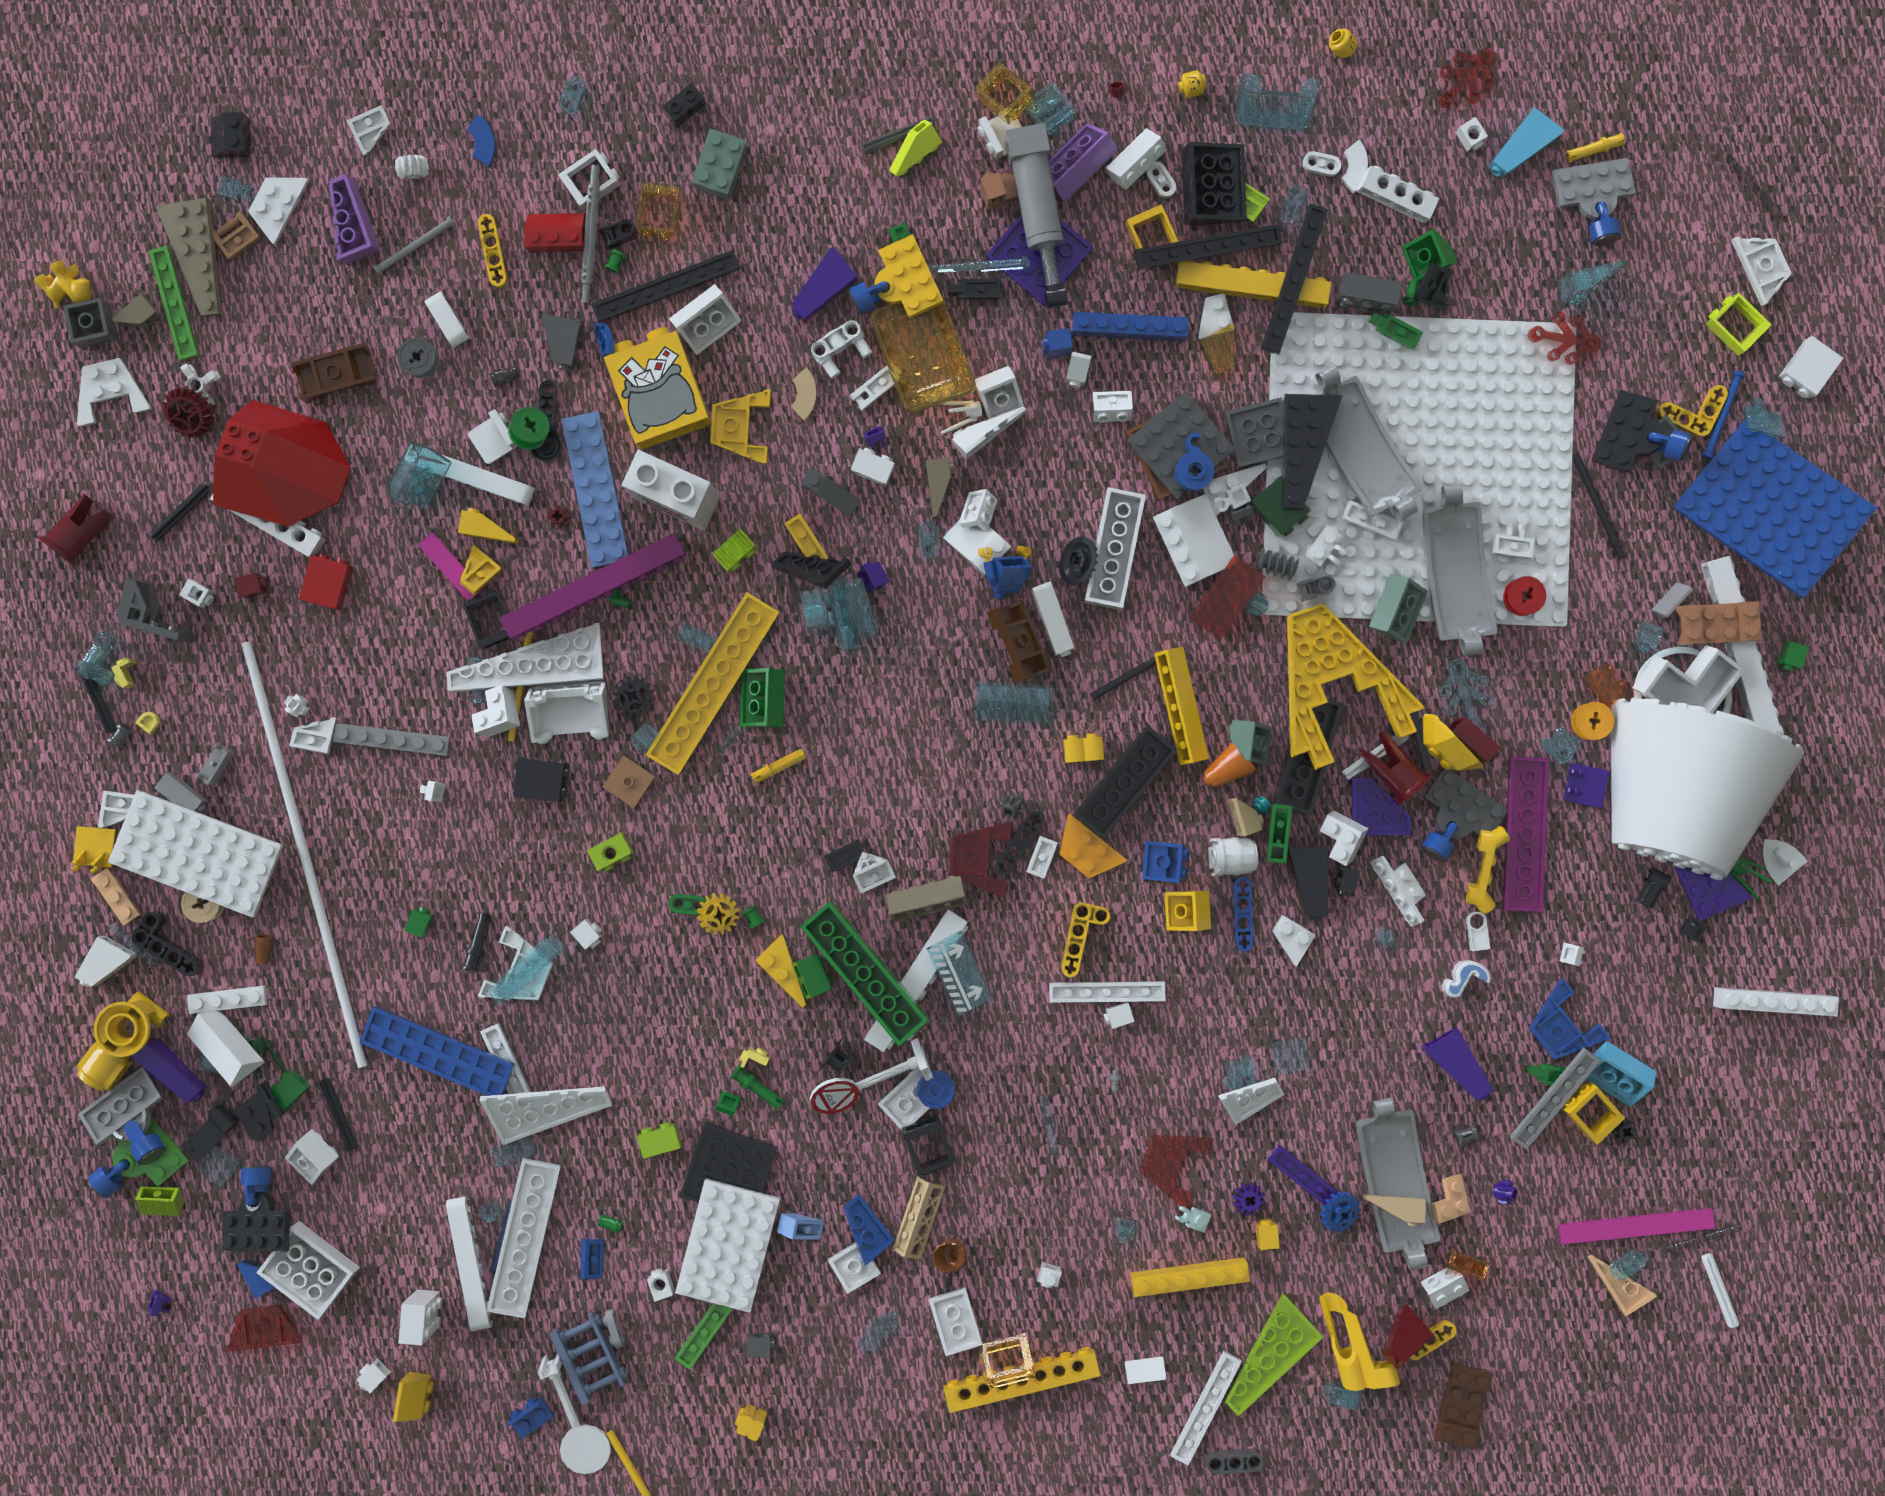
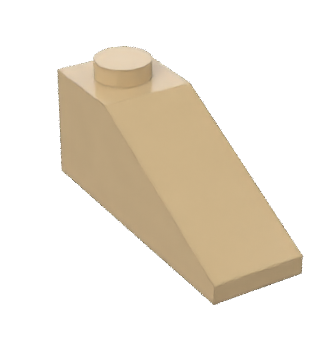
M1363 1194L1365 1200L1396 1218L1407 1222L1408 1226H1419V1223H1425L1426 1199Z

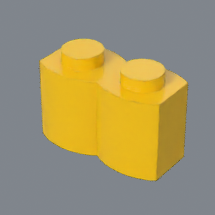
M1097 733L1086 734V738H1079L1078 735H1069L1067 740H1063L1065 763L1104 760L1102 737H1098Z

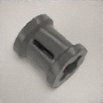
M118 723L116 725L117 729L107 740L113 745L123 748V743L129 734H133V730Z
M1469 1125V1128L1461 1131H1454L1459 1147H1463L1464 1144L1472 1141H1479L1478 1133L1473 1125Z

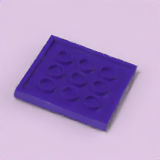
M1021 214L988 252L986 258L1041 305L1044 306L1046 304L1045 287L1047 286L1041 260L1042 254L1038 250L1032 251L1028 249ZM1060 219L1064 242L1054 247L1060 283L1063 284L1090 253L1093 246Z

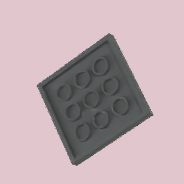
M1187 391L1127 439L1130 446L1175 499L1185 492L1184 488L1176 482L1174 471L1180 458L1188 453L1184 444L1191 433L1201 434L1198 441L1191 440V444L1199 447L1201 452L1211 459L1214 467L1235 450ZM1194 467L1192 470H1189L1193 473V476H1197L1196 474L1199 473Z

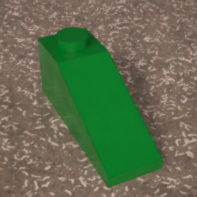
M1272 805L1266 851L1267 862L1286 864L1292 806Z

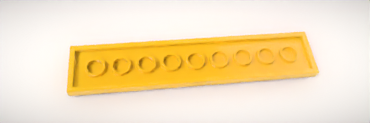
M746 592L647 751L646 756L675 774H680L779 615V611Z

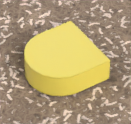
M145 712L135 723L149 735H152L159 727L160 719L156 713Z

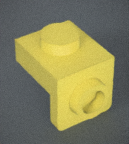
M128 658L118 660L116 662L117 665L111 667L115 674V682L121 688L129 689L135 686L127 668L137 664L136 660Z
M750 1047L748 1051H743L739 1059L742 1062L740 1067L744 1068L749 1058L766 1066L770 1056L767 1055V1051L761 1048L755 1050Z

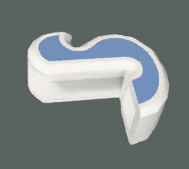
M1471 960L1460 961L1454 966L1452 971L1453 980L1446 978L1443 981L1442 991L1449 997L1458 998L1461 996L1472 975L1490 984V973L1480 963Z

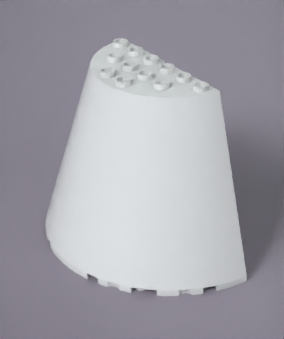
M1625 698L1613 700L1611 704V712L1614 716V725L1611 731L1612 843L1618 845V848L1621 850L1630 851L1632 849L1637 851L1636 854L1648 857V855H1651L1659 862L1666 863L1671 861L1675 867L1683 869L1688 867L1697 874H1710L1712 879L1722 880V878H1726L1803 758V747L1800 744L1794 746L1791 737L1783 735L1777 730H1774L1773 734L1767 731L1768 726L1718 710L1714 714L1711 711H1705V707L1679 702H1671L1670 705H1660L1661 701L1657 699L1631 698L1630 702L1626 701Z

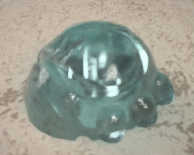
M490 1202L482 1205V1208L478 1211L485 1221L493 1222L501 1217L502 1205L498 1202Z

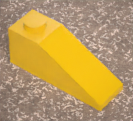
M468 508V511H461L458 528L459 534L514 544L519 543L518 539L479 513L480 510Z

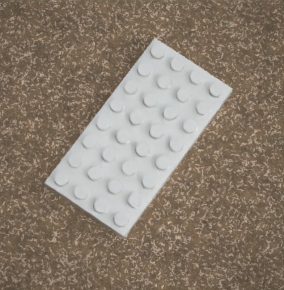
M136 790L108 863L253 918L257 914L283 845L141 790Z

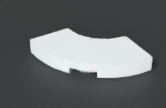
M1360 140L1344 151L1348 167L1341 180L1352 194L1357 191L1362 177L1368 168L1367 153Z

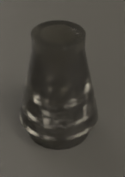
M513 366L493 370L492 373H489L494 388H501L515 378H518L519 374L516 367Z

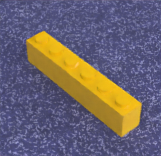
M1178 647L1154 653L1179 764L1185 765L1209 759L1184 648Z
M1244 1257L1130 1273L1134 1297L1250 1282L1248 1262Z

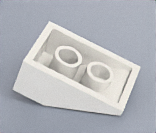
M959 521L943 537L984 577L986 576L983 564L985 559L978 555L979 548L984 549L985 554V547L993 550V556L990 558L991 561L993 557H1003L1011 549V546L990 527L987 531H983L978 525L963 528L959 525Z

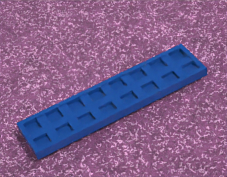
M376 1006L372 1007L359 1042L487 1096L504 1095L515 1066L513 1062Z

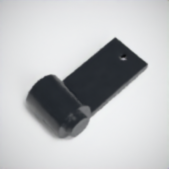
M223 1104L220 1106L215 1105L210 1109L208 1120L181 1145L196 1162L202 1159L239 1122Z

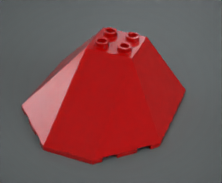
M251 400L228 419L215 453L213 505L291 527L304 518L312 517L320 513L321 510L338 504L351 467L327 422Z

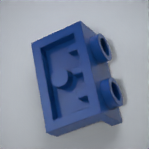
M542 1396L537 1400L533 1397L525 1404L526 1407L520 1411L518 1408L509 1415L510 1419L507 1425H512L521 1439L554 1417V1413Z

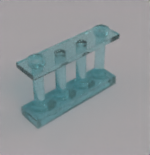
M552 934L548 939L544 937L497 980L487 992L499 1005L506 999L510 1001L567 947L555 934Z

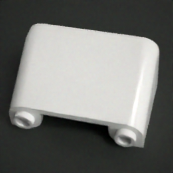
M592 680L543 684L529 688L524 702L532 743L545 744L549 742L553 735L590 732V735L595 737V739H604L609 736L605 681Z

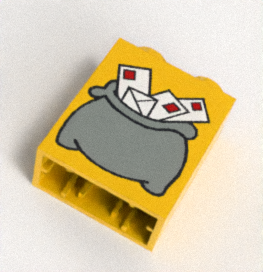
M661 327L650 331L646 335L648 341L635 346L631 340L614 344V353L604 357L634 442L640 450L711 425V419L682 340L677 331L670 333L668 327Z

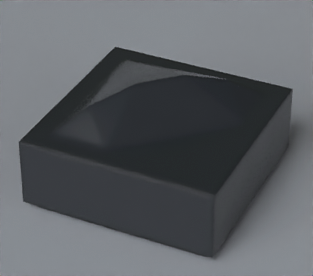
M1689 916L1679 932L1694 942H1698L1708 926Z

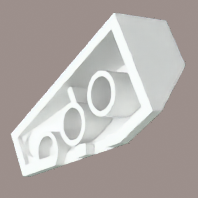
M1018 408L969 426L964 430L961 428L953 434L952 443L967 460L1024 415L1026 408Z

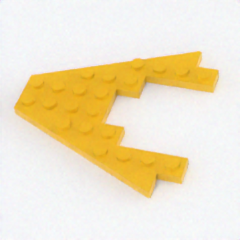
M1324 603L1287 616L1291 757L1308 752L1315 770L1335 762L1312 709L1328 703L1321 685L1351 675L1358 692L1375 687L1397 739L1417 732L1410 714L1424 709V706Z

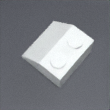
M1009 366L973 380L988 419L1024 407L1016 378Z
M311 1129L293 1145L285 1159L313 1185L337 1160L339 1155L332 1146H329L323 1140L319 1133Z

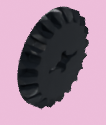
M1084 536L1076 537L1064 548L1060 558L1059 571L1065 583L1072 586L1082 585L1083 582H1087L1088 578L1092 577V571H1096L1094 567L1098 563L1096 561V558L1099 556L1096 553L1098 548L1095 547V542L1091 541V539Z

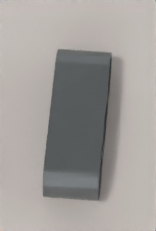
M1256 1449L1211 1451L1205 1457L1207 1468L1213 1474L1257 1472L1262 1469L1264 1464L1260 1453ZM1252 1457L1258 1458L1255 1463L1249 1462ZM1233 1458L1239 1459L1236 1464H1230V1460ZM1212 1460H1219L1217 1465H1210Z

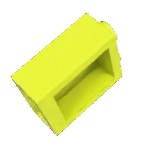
M1740 293L1733 297L1729 295L1721 303L1723 306L1719 310L1716 308L1708 316L1710 320L1706 323L1737 356L1744 353L1772 325ZM1732 305L1755 326L1741 342L1717 321Z

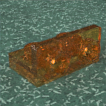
M1604 661L1600 666L1584 675L1583 678L1601 703L1609 707L1625 697L1627 694L1626 689L1628 688L1623 680L1616 678L1614 675L1616 671L1611 664L1607 665Z

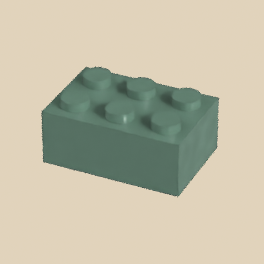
M709 129L692 179L694 189L730 201L748 150L746 140Z

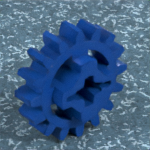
M1338 1191L1337 1196L1332 1193L1330 1200L1325 1199L1327 1204L1321 1206L1324 1211L1320 1212V1215L1323 1217L1321 1222L1324 1223L1327 1229L1332 1230L1334 1233L1337 1231L1343 1233L1344 1228L1349 1231L1351 1224L1356 1225L1354 1220L1360 1218L1357 1213L1361 1212V1209L1358 1207L1360 1202L1357 1201L1355 1196L1347 1191L1344 1193Z

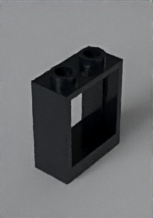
M496 590L486 592L485 596L479 599L478 597L467 600V604L463 605L478 646L481 649L489 648L510 639L506 630L484 638L473 611L476 608L498 600L503 614L510 613L503 593L496 592Z
M938 1114L902 1127L918 1176L929 1175L933 1170L945 1169L952 1163H955ZM938 1130L947 1155L919 1165L911 1139Z

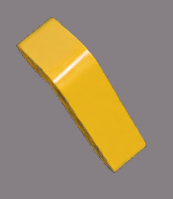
M1082 902L1074 906L1061 963V970L1065 976L1074 977L1078 974L1089 922L1100 925L1106 924L1110 919V913L1106 908ZM1080 906L1087 908V914L1083 917L1077 914V909ZM1100 910L1106 913V917L1102 921L1096 919V913ZM1076 925L1083 927L1081 935H1074L1073 928ZM1072 944L1079 946V951L1076 954L1069 953V947ZM1067 956L1078 958L1077 961L1073 960L1072 966L1075 970H1071L1070 973L1065 968V966L1070 964V959H1066Z

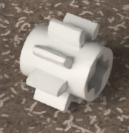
M297 693L294 697L289 695L284 701L287 706L285 710L295 717H298L299 714L305 716L310 709L306 706L309 701Z

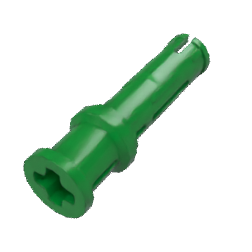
M740 1064L729 1077L731 1080L734 1079L743 1085V1089H750L776 1108V1110L784 1102V1099L757 1081L754 1074H749L742 1069Z

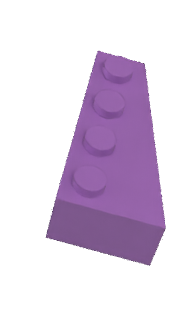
M347 174L330 180L331 206L334 211L333 224L336 231L335 244H337L338 253H336L337 260L344 264H349L380 252L356 180Z

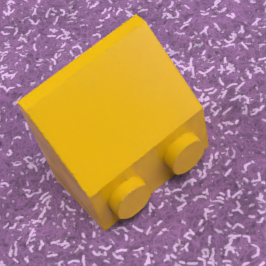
M1209 891L1165 892L1166 930L1200 931L1211 929Z
M408 1372L399 1382L393 1422L422 1419L429 1412L431 1401H428V1397L434 1388V1382L431 1381L432 1375Z

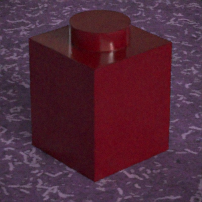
M253 573L234 578L238 597L245 599L267 593L268 583L262 574Z

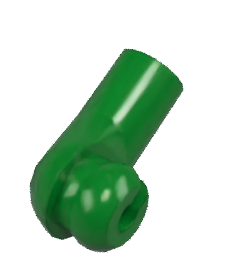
M619 589L613 591L614 595L609 597L610 602L613 605L629 609L631 600L621 597Z

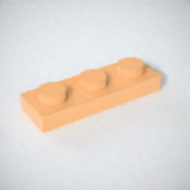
M105 868L91 878L123 926H126L141 915L110 868Z

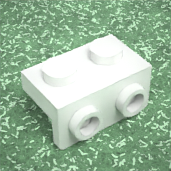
M1455 1264L1421 1281L1435 1309L1470 1291L1463 1275Z

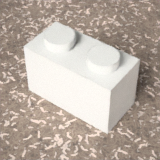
M859 448L850 469L851 473L887 487L895 467V463L892 462L893 459L882 455V457L874 455L875 452L868 448H864V450Z

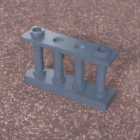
M595 1310L588 1315L589 1321L566 1332L564 1330L561 1331L560 1327H558L549 1334L582 1405L590 1402L594 1391L617 1380L622 1387L627 1381L626 1378H628L626 1369L620 1366L603 1330L602 1317L600 1314H596ZM592 1327L594 1328L598 1338L575 1349L569 1348L567 1344L569 1338ZM600 1345L602 1346L606 1356L583 1367L577 1365L575 1361L577 1356ZM610 1363L614 1371L613 1374L592 1384H586L583 1378L586 1373Z

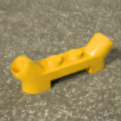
M1501 826L1491 832L1486 830L1480 831L1477 848L1479 851L1484 852L1477 884L1468 883L1466 904L1476 905L1478 910L1484 914L1489 913L1495 908V902L1486 891L1487 885H1491L1492 882L1491 867H1494L1496 864L1497 856L1494 855L1495 850L1510 841V836Z

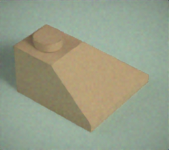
M1237 798L1227 799L1238 836H1247L1263 830L1261 825H1264L1261 814H1258L1256 810Z

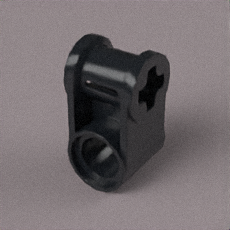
M624 219L600 228L599 233L603 235L606 243L604 245L605 249L610 250L634 240L638 235V229L632 221ZM627 227H632L630 233L624 234V230Z

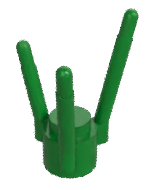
M1740 856L1731 869L1730 874L1758 900L1759 896L1739 874L1744 875L1746 872H1749L1770 884L1773 881L1749 868V865L1762 870H1766V867Z

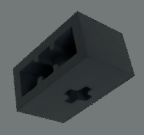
M691 82L664 104L662 108L665 115L678 128L703 108L706 102L702 94Z

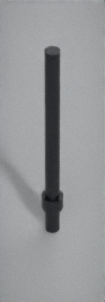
M1577 453L1572 458L1609 538L1607 541L1610 547H1613L1618 560L1626 557L1620 545L1621 540L1619 536H1616L1580 454Z

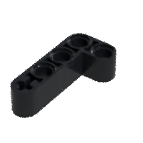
M159 911L144 914L131 935L132 942L185 976L200 974L204 969V963L200 958L159 934L165 924L164 914ZM152 916L156 917L155 925L151 922ZM143 932L146 934L145 941H143L141 938V934ZM159 942L163 946L162 951H159L157 948ZM175 952L179 955L178 961L174 959Z

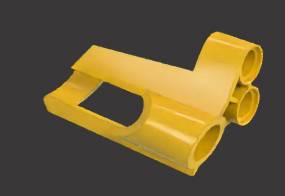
M1328 1292L1321 1295L1319 1300L1343 1387L1351 1391H1360L1365 1388L1379 1389L1399 1385L1401 1382L1397 1368L1394 1365L1388 1363L1387 1360L1373 1362L1358 1317L1348 1311L1347 1304L1343 1298L1335 1293ZM1331 1311H1336L1343 1315L1351 1346L1340 1349Z

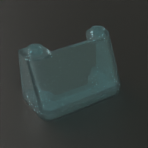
M1243 73L1236 91L1234 118L1237 125L1246 128L1303 132L1308 129L1320 90V79L1304 80L1300 86L1299 93L1261 90L1262 82L1259 76Z

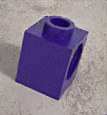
M871 561L861 566L862 570L856 574L866 594L880 589L890 582L879 561L873 564Z

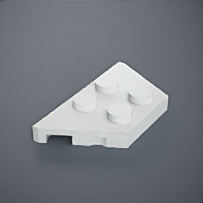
M265 178L248 212L272 244H277L309 183L308 179Z
M1735 237L1731 242L1760 305L1764 306L1769 302L1773 294L1778 291L1782 283L1792 274L1776 239H1740V237Z

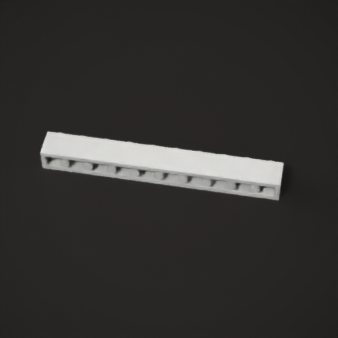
M1730 556L1701 564L1712 604L1745 602L1744 597L1740 593V582L1735 576V565ZM1757 641L1724 643L1728 657L1745 669L1736 685L1746 719L1768 726L1767 731L1772 734L1774 730H1777L1784 735L1783 728L1778 722V710L1773 705V693L1768 688L1767 673L1763 670L1761 664L1762 656L1756 647Z

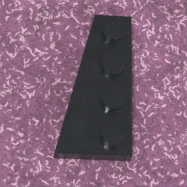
M784 551L772 562V565L778 571L826 589L851 566L849 559L844 558L842 561H837L835 557L821 559L819 555L805 557V554Z

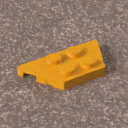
M1070 813L1068 814L1059 855L1090 879L1127 861V859Z

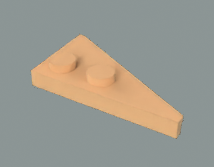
M1589 1255L1587 1257L1624 1316L1631 1314L1657 1297L1652 1291L1595 1256Z

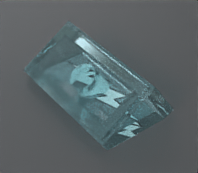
M1289 185L1277 221L1298 228L1310 196V191L1307 187Z

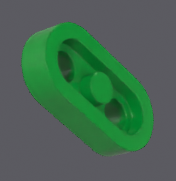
M675 894L669 900V907L675 913L701 915L697 912L695 903L697 901L705 903L706 899L699 895ZM677 900H681L683 902L681 907H678L676 905Z

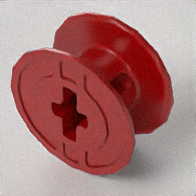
M1522 576L1511 581L1503 592V602L1506 609L1518 616H1527L1539 611L1546 601V589L1543 583L1531 576ZM1527 592V594L1525 595V597H1527V599L1522 600L1523 597H1524V596L1522 595V593Z

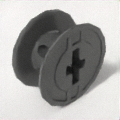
M418 337L410 338L403 342L399 348L397 355L398 363L402 370L411 376L426 378L432 375L438 368V353L431 343L425 339ZM418 355H419L420 358H421V360H420L419 362L417 361V358H416Z

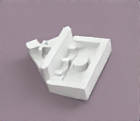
M862 852L853 874L860 893H864L896 878L887 859L866 852Z

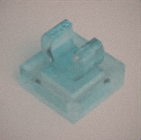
M1115 1219L1114 1235L1119 1237L1118 1243L1126 1244L1127 1238L1134 1239L1135 1222Z

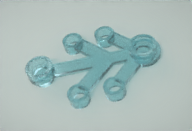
M1454 659L1448 665L1450 675L1445 684L1440 687L1439 695L1441 697L1450 696L1452 693L1451 687L1456 679L1459 686L1449 704L1444 707V713L1448 716L1455 715L1457 705L1462 698L1467 718L1470 721L1475 720L1477 722L1476 726L1480 729L1482 723L1480 718L1475 715L1470 695L1480 700L1485 706L1493 704L1494 697L1468 685L1465 677L1475 681L1478 687L1487 686L1489 680L1484 675L1479 676L1470 671L1463 659ZM1457 664L1461 666L1460 672L1456 670ZM1480 678L1485 680L1484 685L1479 683ZM1443 688L1448 689L1447 695L1442 693ZM1486 696L1490 698L1489 703L1484 701ZM1449 706L1453 708L1452 713H1449L1447 710Z

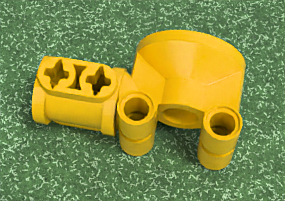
M140 991L136 992L128 1002H116L106 1006L98 1014L94 1023L96 1042L89 1048L76 1067L79 1070V1078L96 1090L109 1092L130 1067V1056L139 1052L148 1042L151 1032L150 1023L160 1028L164 1025L166 1017H170V1014ZM128 1019L133 1022L135 1027L133 1035L125 1028Z

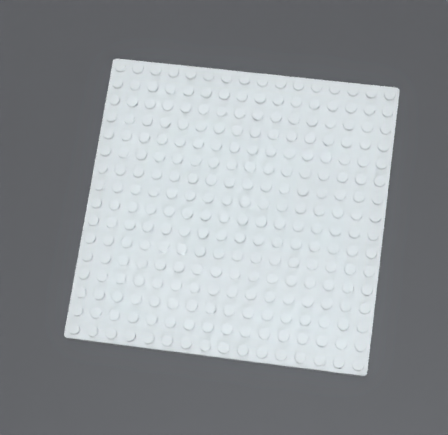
M1294 312L1280 354L1271 353L1269 400L1282 397L1284 405L1285 394L1320 395L1322 392L1316 381L1315 374L1331 365H1335L1338 369L1341 383L1353 376H1357L1382 425L1402 458L1420 482L1422 490L1411 496L1417 505L1418 512L1402 520L1403 524L1395 541L1345 521L1341 518L1349 500L1361 505L1363 504L1342 474L1327 445H1325L1305 503L1311 510L1307 514L1309 518L1301 525L1297 522L1292 526L1294 531L1286 537L1282 535L1279 538L1265 523V554L1268 550L1272 551V556L1275 552H1279L1280 558L1283 554L1287 555V560L1290 556H1294L1295 561L1299 558L1296 573L1290 581H1288L1287 574L1281 579L1280 572L1274 577L1273 570L1267 575L1266 568L1263 569L1262 614L1288 616L1294 612L1324 603L1337 618L1371 619L1385 588V583L1391 573L1409 577L1428 591L1416 621L1435 622L1426 570L1422 511L1424 508L1441 506L1442 486L1462 484L1463 503L1480 502L1485 562L1496 624L1566 626L1568 612L1576 325L1573 323L1394 316L1423 332L1417 346L1412 351L1376 331L1377 327L1368 322L1372 315ZM1283 457L1267 461L1266 488L1280 476L1283 477ZM1389 508L1381 512L1382 514L1397 519ZM1508 521L1513 522L1512 536H1517L1519 523H1525L1524 538L1535 539L1531 559L1492 554L1494 535H1505ZM1326 525H1329L1343 535L1336 545L1341 546L1348 552L1347 557L1341 556L1335 550H1332L1330 555L1336 557L1342 563L1339 567L1327 559L1321 567H1318L1304 557ZM1323 576H1330L1335 580L1336 586L1331 593L1301 602V592L1296 583ZM1522 576L1537 578L1546 589L1544 606L1539 611L1527 616L1512 614L1506 609L1503 602L1505 587L1511 581ZM1324 580L1321 582V587L1324 590H1329L1330 583ZM1527 592L1522 593V595L1524 596L1522 600L1527 599V597H1525Z

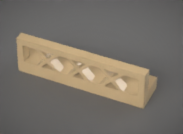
M917 1176L892 1249L893 1251L906 1258L921 1259L946 1187L945 1185L933 1183ZM933 1188H937L936 1195L931 1198ZM930 1207V1213L925 1216L926 1209ZM924 1225V1230L919 1235V1229ZM918 1243L916 1253H912L913 1247Z

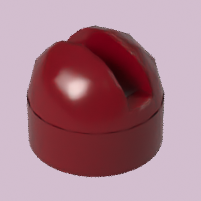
M1113 82L1109 85V92L1112 97L1120 98L1123 96L1125 90L1123 82Z

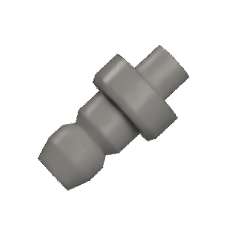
M1113 1070L1112 1074H1110L1112 1092H1118L1121 1075L1118 1074V1070Z

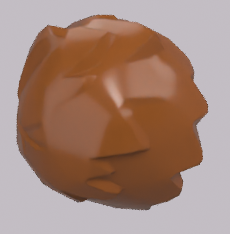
M948 1237L946 1241L940 1243L934 1250L932 1262L936 1269L943 1273H955L965 1265L967 1252L961 1242Z

